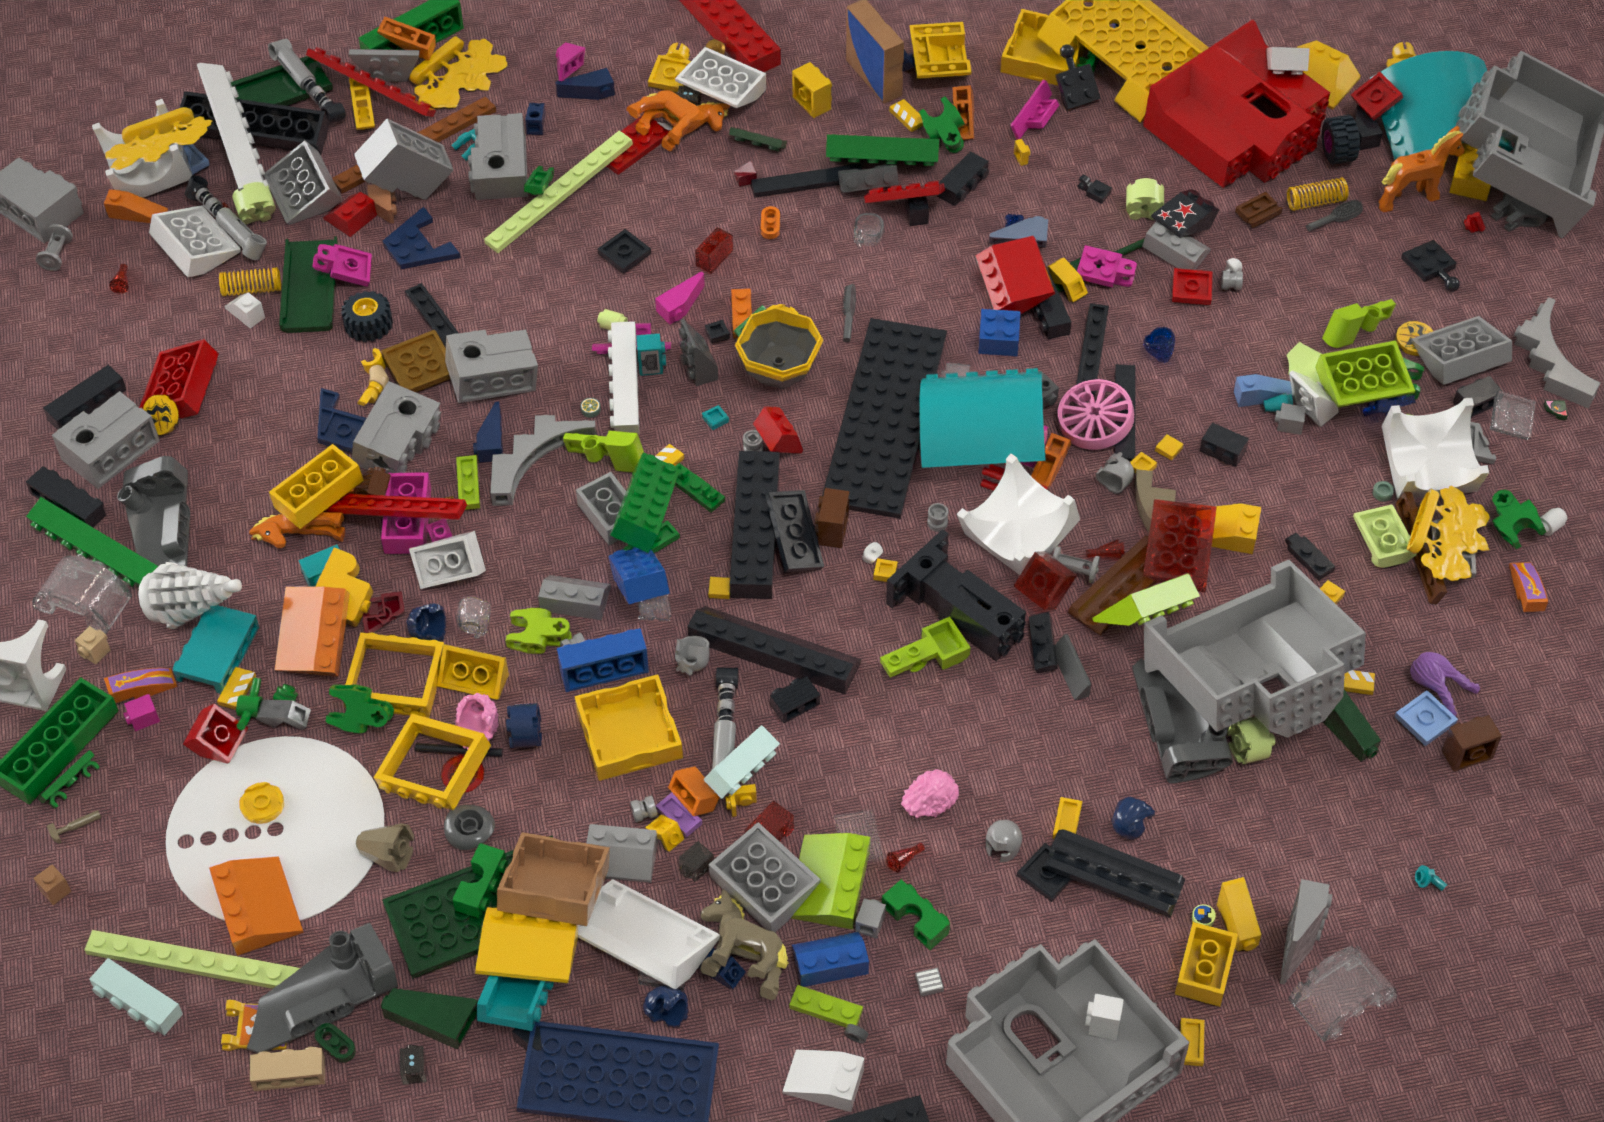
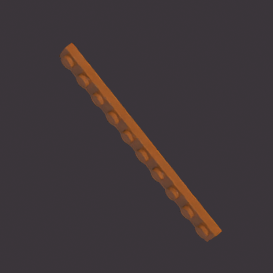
M485 96L417 133L439 143L478 122L477 116L495 113L496 106ZM358 165L332 177L341 194L366 182L362 178Z

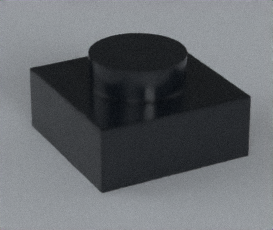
M723 320L705 325V332L711 344L730 339V333Z

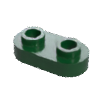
M324 1023L316 1029L315 1039L317 1044L336 1061L345 1063L354 1058L356 1054L354 1042L335 1025ZM326 1036H332L331 1039L324 1040ZM344 1049H347V1050H348L347 1053L341 1054V1051H342V1050H344Z

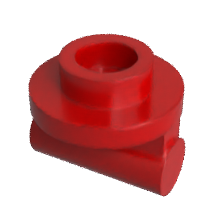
M1479 212L1467 215V219L1464 220L1466 230H1469L1471 233L1481 232L1486 229Z

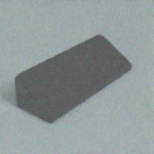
M1064 634L1055 644L1057 664L1074 700L1089 697L1091 682L1069 635Z

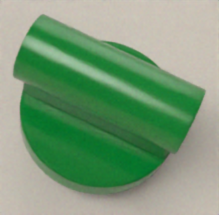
M283 684V686L277 687L273 700L295 701L298 693L295 692V687Z

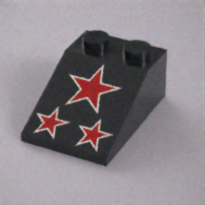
M1189 189L1177 194L1155 211L1151 217L1181 238L1210 229L1219 209L1214 206L1213 202L1201 197L1198 191Z

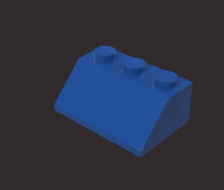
M859 932L792 945L800 985L803 987L869 974V959L864 940Z

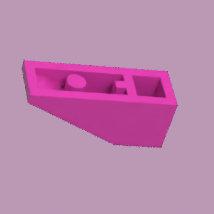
M565 42L557 49L556 58L559 81L565 80L584 65L585 47Z
M702 271L655 298L656 311L669 325L686 316L705 287L704 273Z

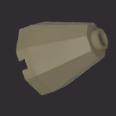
M402 823L362 831L357 836L356 847L360 854L385 869L399 872L400 869L404 870L407 868L413 854V847H410L409 843L414 841V834L408 824Z

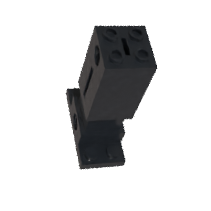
M942 529L887 579L886 604L893 609L898 603L901 604L906 597H909L918 605L924 601L938 611V619L940 621L951 617L967 641L997 661L1001 656L1005 657L1015 643H1020L1024 638L1026 611L968 569L961 573L947 563L949 533Z

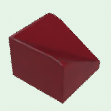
M752 161L734 172L739 187L749 185L752 179H757V172Z

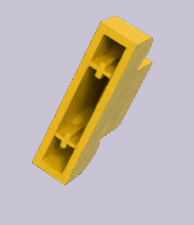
M334 547L315 587L345 588L350 593L346 624L356 627L363 613H367L369 610L373 589L369 583L355 578L360 571L355 557Z

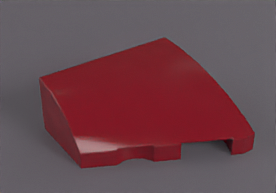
M402 591L381 594V597L370 599L369 610L362 615L364 633H374L405 613Z

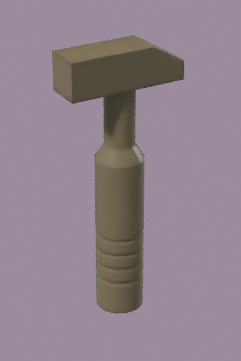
M97 810L69 822L67 826L56 830L54 823L47 825L53 841L59 844L61 843L60 834L100 819L101 816Z

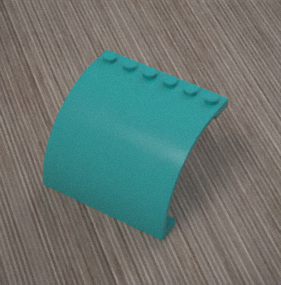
M1438 51L1410 57L1380 71L1404 97L1381 115L1395 160L1400 156H1407L1428 149L1431 150L1440 138L1446 136L1455 127L1460 119L1458 114L1468 102L1472 94V88L1477 82H1481L1483 74L1487 71L1484 60L1466 52ZM1501 136L1498 146L1508 152L1513 150L1511 141Z
M1027 368L1026 372L1018 373V369L1006 370V373L998 374V370L986 371V375H978V372L975 371L966 372V376H958V373H946V377H938V374H927L920 384L922 468L1006 463V458L1010 454L1017 457L1019 462L1045 461L1042 371H1038V368Z

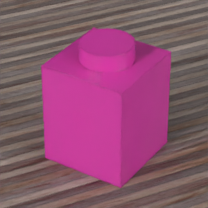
M149 694L124 703L127 712L123 713L128 725H133L135 731L160 722Z

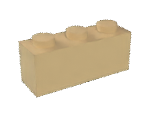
M307 1047L305 1050L295 1051L285 1049L275 1053L263 1051L250 1055V1083L253 1090L261 1091L325 1084V1056L322 1048Z

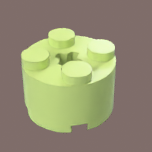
M1150 178L1135 180V184L1131 185L1130 183L1126 189V210L1133 220H1138L1141 217L1154 220L1151 215L1164 205V186L1162 184L1160 186L1157 184V180Z
M253 182L243 185L244 189L238 191V189L234 191L232 198L238 216L244 224L259 220L265 222L271 219V214L275 211L276 206L268 185L264 186L262 182Z
M1256 716L1241 720L1228 727L1227 735L1232 737L1229 747L1238 763L1248 764L1270 757L1272 746L1275 745V737L1273 733H1269V730Z

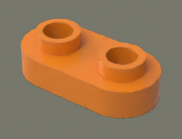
M769 206L761 212V235L766 239H775L780 234V211L776 207Z

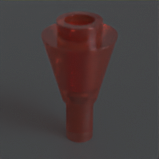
M126 264L120 265L119 271L109 283L110 289L115 293H125L128 291L129 286L126 274L128 266Z
M1116 539L1099 548L1086 550L1087 558L1101 556L1121 559V555L1125 554L1124 543H1119V539Z
M918 843L911 848L888 852L887 866L899 873L915 855L925 850L924 845Z

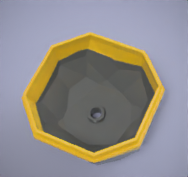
M773 307L751 314L735 344V349L744 370L764 385L785 389L805 378L823 343V338L810 317Z

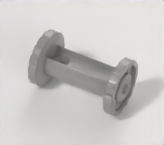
M52 224L47 230V235L50 238L45 251L37 254L36 262L46 270L57 271L62 265V261L59 258L62 246L71 242L73 234L70 229L63 225Z
M1056 546L1051 558L1050 573L1054 574L1057 568L1087 575L1089 576V583H1094L1096 574L1099 571L1100 557L1095 556L1093 561L1061 554V547Z

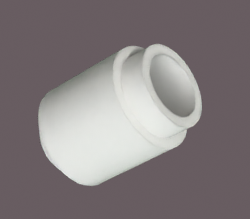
M1553 508L1540 517L1546 533L1543 535L1550 536L1565 525L1567 515L1564 510Z

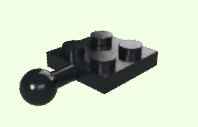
M1070 44L1063 45L1060 48V55L1066 59L1069 70L1055 76L1066 110L1101 99L1090 63L1076 68L1073 60V46Z
M1435 240L1402 253L1401 259L1424 282L1439 276L1445 282L1446 290L1454 292L1459 289V279L1454 276L1450 277L1446 273L1455 269L1457 262Z

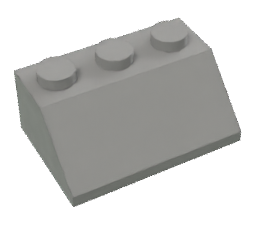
M1157 221L1146 233L1142 246L1179 269L1196 270L1211 251V248L1189 235L1179 238Z
M549 575L543 579L538 595L539 606L542 609L549 610L551 613L602 620L611 584Z
M589 825L586 843L610 847L609 869L605 877L606 879L652 882L658 845L656 830Z

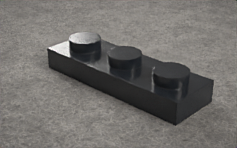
M1050 612L1029 616L1035 671L1038 674L1058 669Z

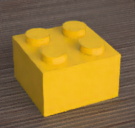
M811 62L793 70V98L813 118L831 110L832 83L830 79L826 78L819 68L815 67Z

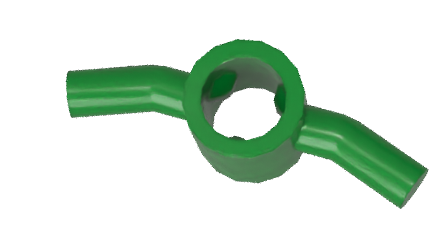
M253 678L249 695H239L237 699L236 714L241 717L237 723L239 730L245 729L251 717H257L260 703L263 700L261 696H258L261 685L260 678Z

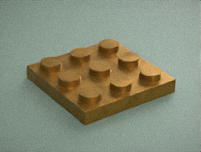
M435 330L381 350L382 357L396 383L413 392L421 391L451 379L445 362L446 348Z

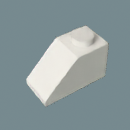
M250 293L239 295L225 306L226 310L250 329L265 318L261 302Z

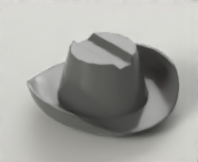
M459 805L448 813L444 821V833L447 841L459 850H470L477 847L479 843H484L495 829V820L491 813L477 805Z

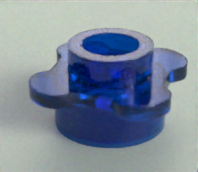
M1007 214L1005 216L1007 220L1005 227L1023 221L1024 216Z

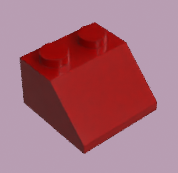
M360 191L349 196L323 218L351 237L374 219L377 213L374 200Z
M764 406L753 425L769 450L780 453H802L803 448L793 425L784 415L783 410L780 407Z
M212 704L201 710L183 745L200 757L228 764L231 762L248 727L246 726L244 730H239L237 728V723L239 722L237 719L216 704Z

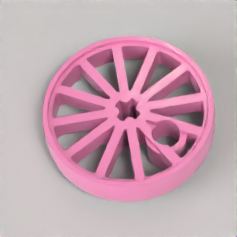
M1088 380L1075 385L1065 393L1058 406V424L1062 435L1070 439L1071 444L1083 449L1098 450L1117 444L1126 437L1134 423V408L1128 393L1118 384L1107 380ZM1091 391H1099L1096 403ZM1106 391L1112 392V394L1103 401ZM1118 398H1122L1124 400L1122 402L1113 404ZM1070 402L1076 403L1077 407L1069 406ZM1125 409L1128 410V414L1116 413ZM1064 414L1074 415L1063 419ZM1112 420L1124 423L1121 427H1119L1118 425L1113 423ZM1077 424L1071 431L1067 428V426ZM1103 427H1108L1114 433L1105 436ZM1085 428H1087L1086 435L1084 438L1077 436ZM1099 430L1101 438L1091 439L1093 431Z

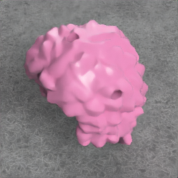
M476 693L475 695L464 696L456 708L455 726L484 733L490 742V739L497 732L499 725V715L495 702L491 701L489 696Z
M938 769L926 771L924 774L919 775L916 781H913L908 790H904L905 795L902 797L901 805L904 806L910 816H915L916 819L921 816H934L936 818L955 804L959 796V788L955 780L947 772Z

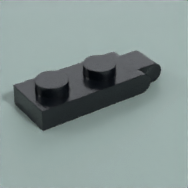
M1294 533L1285 539L1288 551L1318 581L1334 572L1335 565L1305 536L1301 538L1297 533Z

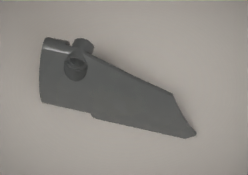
M162 456L126 470L123 476V488L118 492L117 499L125 505L137 554L157 566L166 564V562H172L187 567L190 509L186 503L188 470L170 456Z
M1143 659L1135 663L1132 670L1151 739L1157 744L1166 781L1168 783L1192 781L1209 776L1230 766L1233 763V759L1225 737L1227 728L1216 732L1159 670L1147 673Z
M370 923L351 930L349 934L345 931L332 933L329 937L330 945L259 999L247 1050L255 1053L269 1051L316 1030L324 1023H332L346 1017L354 1010L355 1006L383 995L393 988H398L393 964Z

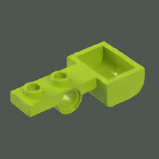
M1390 299L1370 306H1364L1363 308L1356 303L1336 309L1331 316L1322 339L1333 348L1353 344L1360 327L1368 332L1375 331L1380 321L1390 318L1396 303Z
M609 431L607 437L565 433L563 437L568 452L584 453L590 462H598L604 455L610 456L616 471L633 472L644 452L637 433Z
M947 617L922 628V639L880 657V663L890 678L907 670L917 672L925 667L927 661L934 658L941 668L945 670L967 659L970 655L971 647L951 617Z

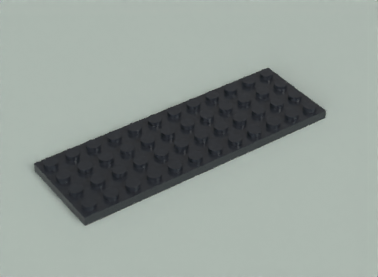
M870 318L824 490L825 488L850 491L849 510L901 519L920 444V384L927 374L938 373L947 330ZM863 408L871 409V412L868 414V421L874 423L873 428L869 427V424L857 423L856 427L853 425L854 420L861 419Z

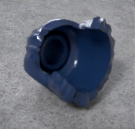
M431 603L411 610L406 622L411 637L421 640L441 641L445 639L447 621L445 611L441 605Z
M1125 797L1116 806L1112 818L1113 829L1121 838L1135 840L1142 836L1146 829L1143 824L1144 818L1151 819L1155 816V810L1145 801L1134 797Z
M668 986L656 987L648 992L645 997L643 1010L645 1015L653 1022L664 1021L667 1026H672L673 1028L680 1027L681 1023L688 1018V998L679 989H673Z

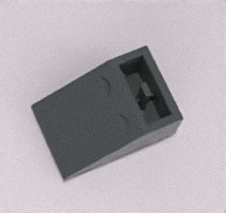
M681 319V328L678 330L682 340L679 344L683 354H680L682 364L687 365L689 379H693L696 386L719 380L718 366L705 339L684 319Z

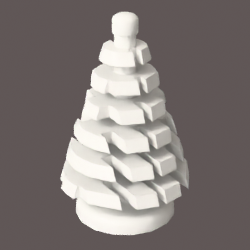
M166 562V564H161L152 573H148L143 577L139 586V602L143 613L149 620L155 623L167 624V628L175 629L209 610L210 606H216L223 602V600L232 596L233 592H239L242 589V583L238 579L231 580L227 576Z

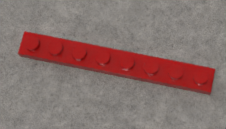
M308 48L307 56L424 116L434 117L436 110L431 108L430 103L423 100L421 102L415 100L416 96L410 93L404 94L400 92L401 89L394 85H386V81L376 77L374 79L370 77L371 73L365 70L359 71L355 69V65L349 62H341V58L338 56L325 54L326 50L322 48Z
M345 494L323 512L459 520L467 507L465 499Z

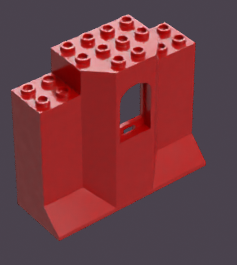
M1253 19L1151 85L1149 89L1143 126L1222 188L1232 184L1238 177L1247 174L1248 171L1266 183L1271 178L1274 179L1283 170H1287L1296 161H1300L1309 152H1313L1317 147L1321 124L1326 117L1325 112L1329 104L1331 92L1304 72L1303 75L1291 74V71L1284 70V74H1273V70H1268L1266 48L1269 47L1265 44L1259 28ZM1250 93L1253 94L1250 98H1246ZM1264 95L1284 110L1287 115L1278 119L1270 118L1250 103Z

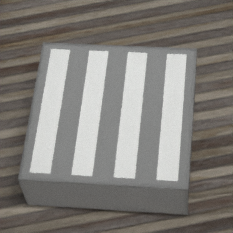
M938 968L915 973L921 997L944 992Z

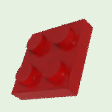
M1381 72L1350 94L1352 99L1373 121L1404 98L1402 93Z
M1174 268L1172 302L1211 305L1213 271Z

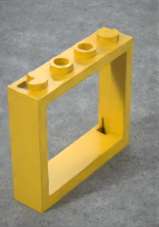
M360 633L345 685L357 683L366 648L433 656L422 698L372 693L371 696L373 699L387 701L392 704L394 714L408 716L416 714L429 718L438 687L437 682L444 642L421 640L415 637L404 638L395 635L386 636L376 633Z
M411 714L375 774L374 779L379 788L385 790L388 794L392 792L404 799L413 798L419 803H430L439 809L443 807L454 810L491 744L484 733ZM419 733L469 747L444 792L393 777Z

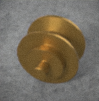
M713 39L706 44V48L724 55L725 45L723 42Z

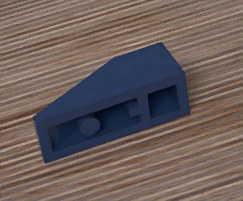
M607 68L555 82L556 93L559 98L599 100L615 95L614 81Z
M499 401L494 403L476 434L477 443H473L474 455H478L479 463L492 462L493 455L503 454L502 418Z

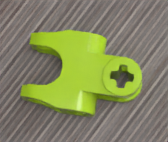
M527 608L514 610L510 613L511 624L525 627L526 629L521 633L506 635V646L512 650L527 654H542L545 652L546 646L561 647L558 637H560L561 641L572 639L570 624L565 618H551L552 613L546 609Z

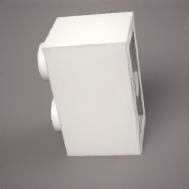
M1095 994L1094 1002L1089 1001L1085 1023L1086 1026H1090L1088 1035L1117 1040L1124 999Z

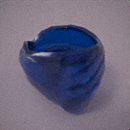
M1157 327L1150 335L1145 336L1144 348L1159 362L1166 363L1171 359L1174 352L1175 334L1170 328Z

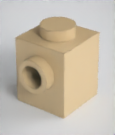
M89 626L75 639L78 647L77 652L81 657L88 659L96 665L111 651L106 640L108 638L103 631L95 630Z

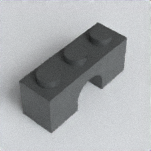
M894 164L878 165L875 168L865 170L850 169L838 171L840 190L843 193L899 185L897 166Z

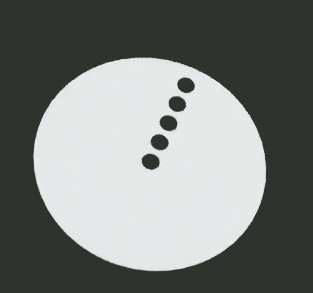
M288 736L271 737L246 743L237 748L230 763L227 764L213 760L191 779L179 795L172 809L166 831V854L169 867L180 889L195 905L210 915L225 921L209 867L230 860L279 856L299 920L302 921L320 914L337 904L354 890L366 876L374 862L359 853L356 847V839L362 831L384 827L383 802L379 790L368 771L355 758L338 747L315 739ZM260 782L276 785L284 796L282 813L276 819L263 824L252 823L245 819L239 806V800L245 793L244 791L249 786ZM272 823H280L284 829L280 835L271 836L267 832L268 827ZM250 826H258L261 829V834L256 839H248L245 836L246 829ZM236 829L239 832L238 839L234 842L224 841L223 833L226 830ZM204 833H215L217 836L216 841L212 845H203L200 842V838ZM184 835H190L194 838L193 845L186 849L180 848L178 840Z

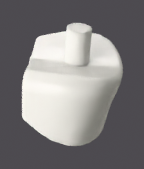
M1231 258L1226 261L1225 271L1230 273L1242 271V263L1238 259Z
M877 542L869 544L864 550L862 559L866 563L872 564L883 553L881 545Z

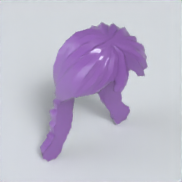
M1433 652L1422 653L1411 665L1410 673L1413 680L1437 692L1444 706L1455 717L1457 712L1454 709L1455 706L1453 705L1451 694L1445 686V677L1452 678L1463 689L1474 694L1480 691L1479 684L1470 682L1465 675L1457 671L1441 654Z

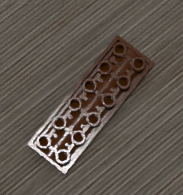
M1145 535L1070 606L1068 613L1101 636L1113 624L1094 622L1093 617L1127 596L1152 587L1180 561V558L1162 547L1148 535Z

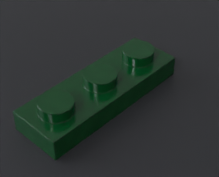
M731 127L729 135H733L735 140L745 142V139L752 140L751 144L762 146V143L767 144L769 149L779 151V148H786L787 144L785 140L736 127Z

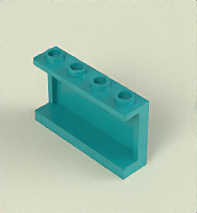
M219 605L210 606L209 610L201 614L197 627H194L188 644L186 643L182 649L181 657L174 663L173 673L176 680L182 682L184 678L213 685L216 693L221 694L234 668L240 666L259 629L256 615Z
M489 975L477 1003V1021L532 1031L535 1022H539L541 1019V1007L546 1006L548 990H552L554 982Z

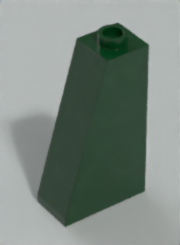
M1344 690L1343 698L1323 723L1362 762L1366 758H1373L1379 752L1378 748L1381 739Z
M393 988L390 994L383 998L381 1009L384 1018L458 1050L477 1017L478 1000Z

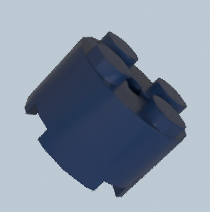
M527 703L507 706V714L510 719H506L507 732H511L512 735L509 736L510 748L542 746L539 704Z

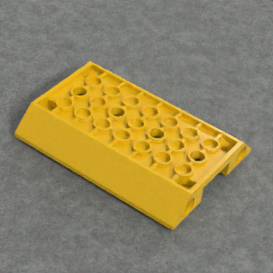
M1065 0L1049 14L1037 34V37L1059 56H1061L1060 48L1063 45L1070 44L1075 48L1076 40H1078L1124 78L1126 82L1114 101L1140 123L1145 118L1150 86L1209 48L1151 0ZM1091 2L1093 5L1091 7H1086L1084 3ZM1112 23H1116L1119 25V27L1112 28L1109 25ZM1137 45H1144L1145 48H1144V49H1137L1136 46H1137ZM1164 66H1169L1172 69L1170 71H1164L1162 68Z

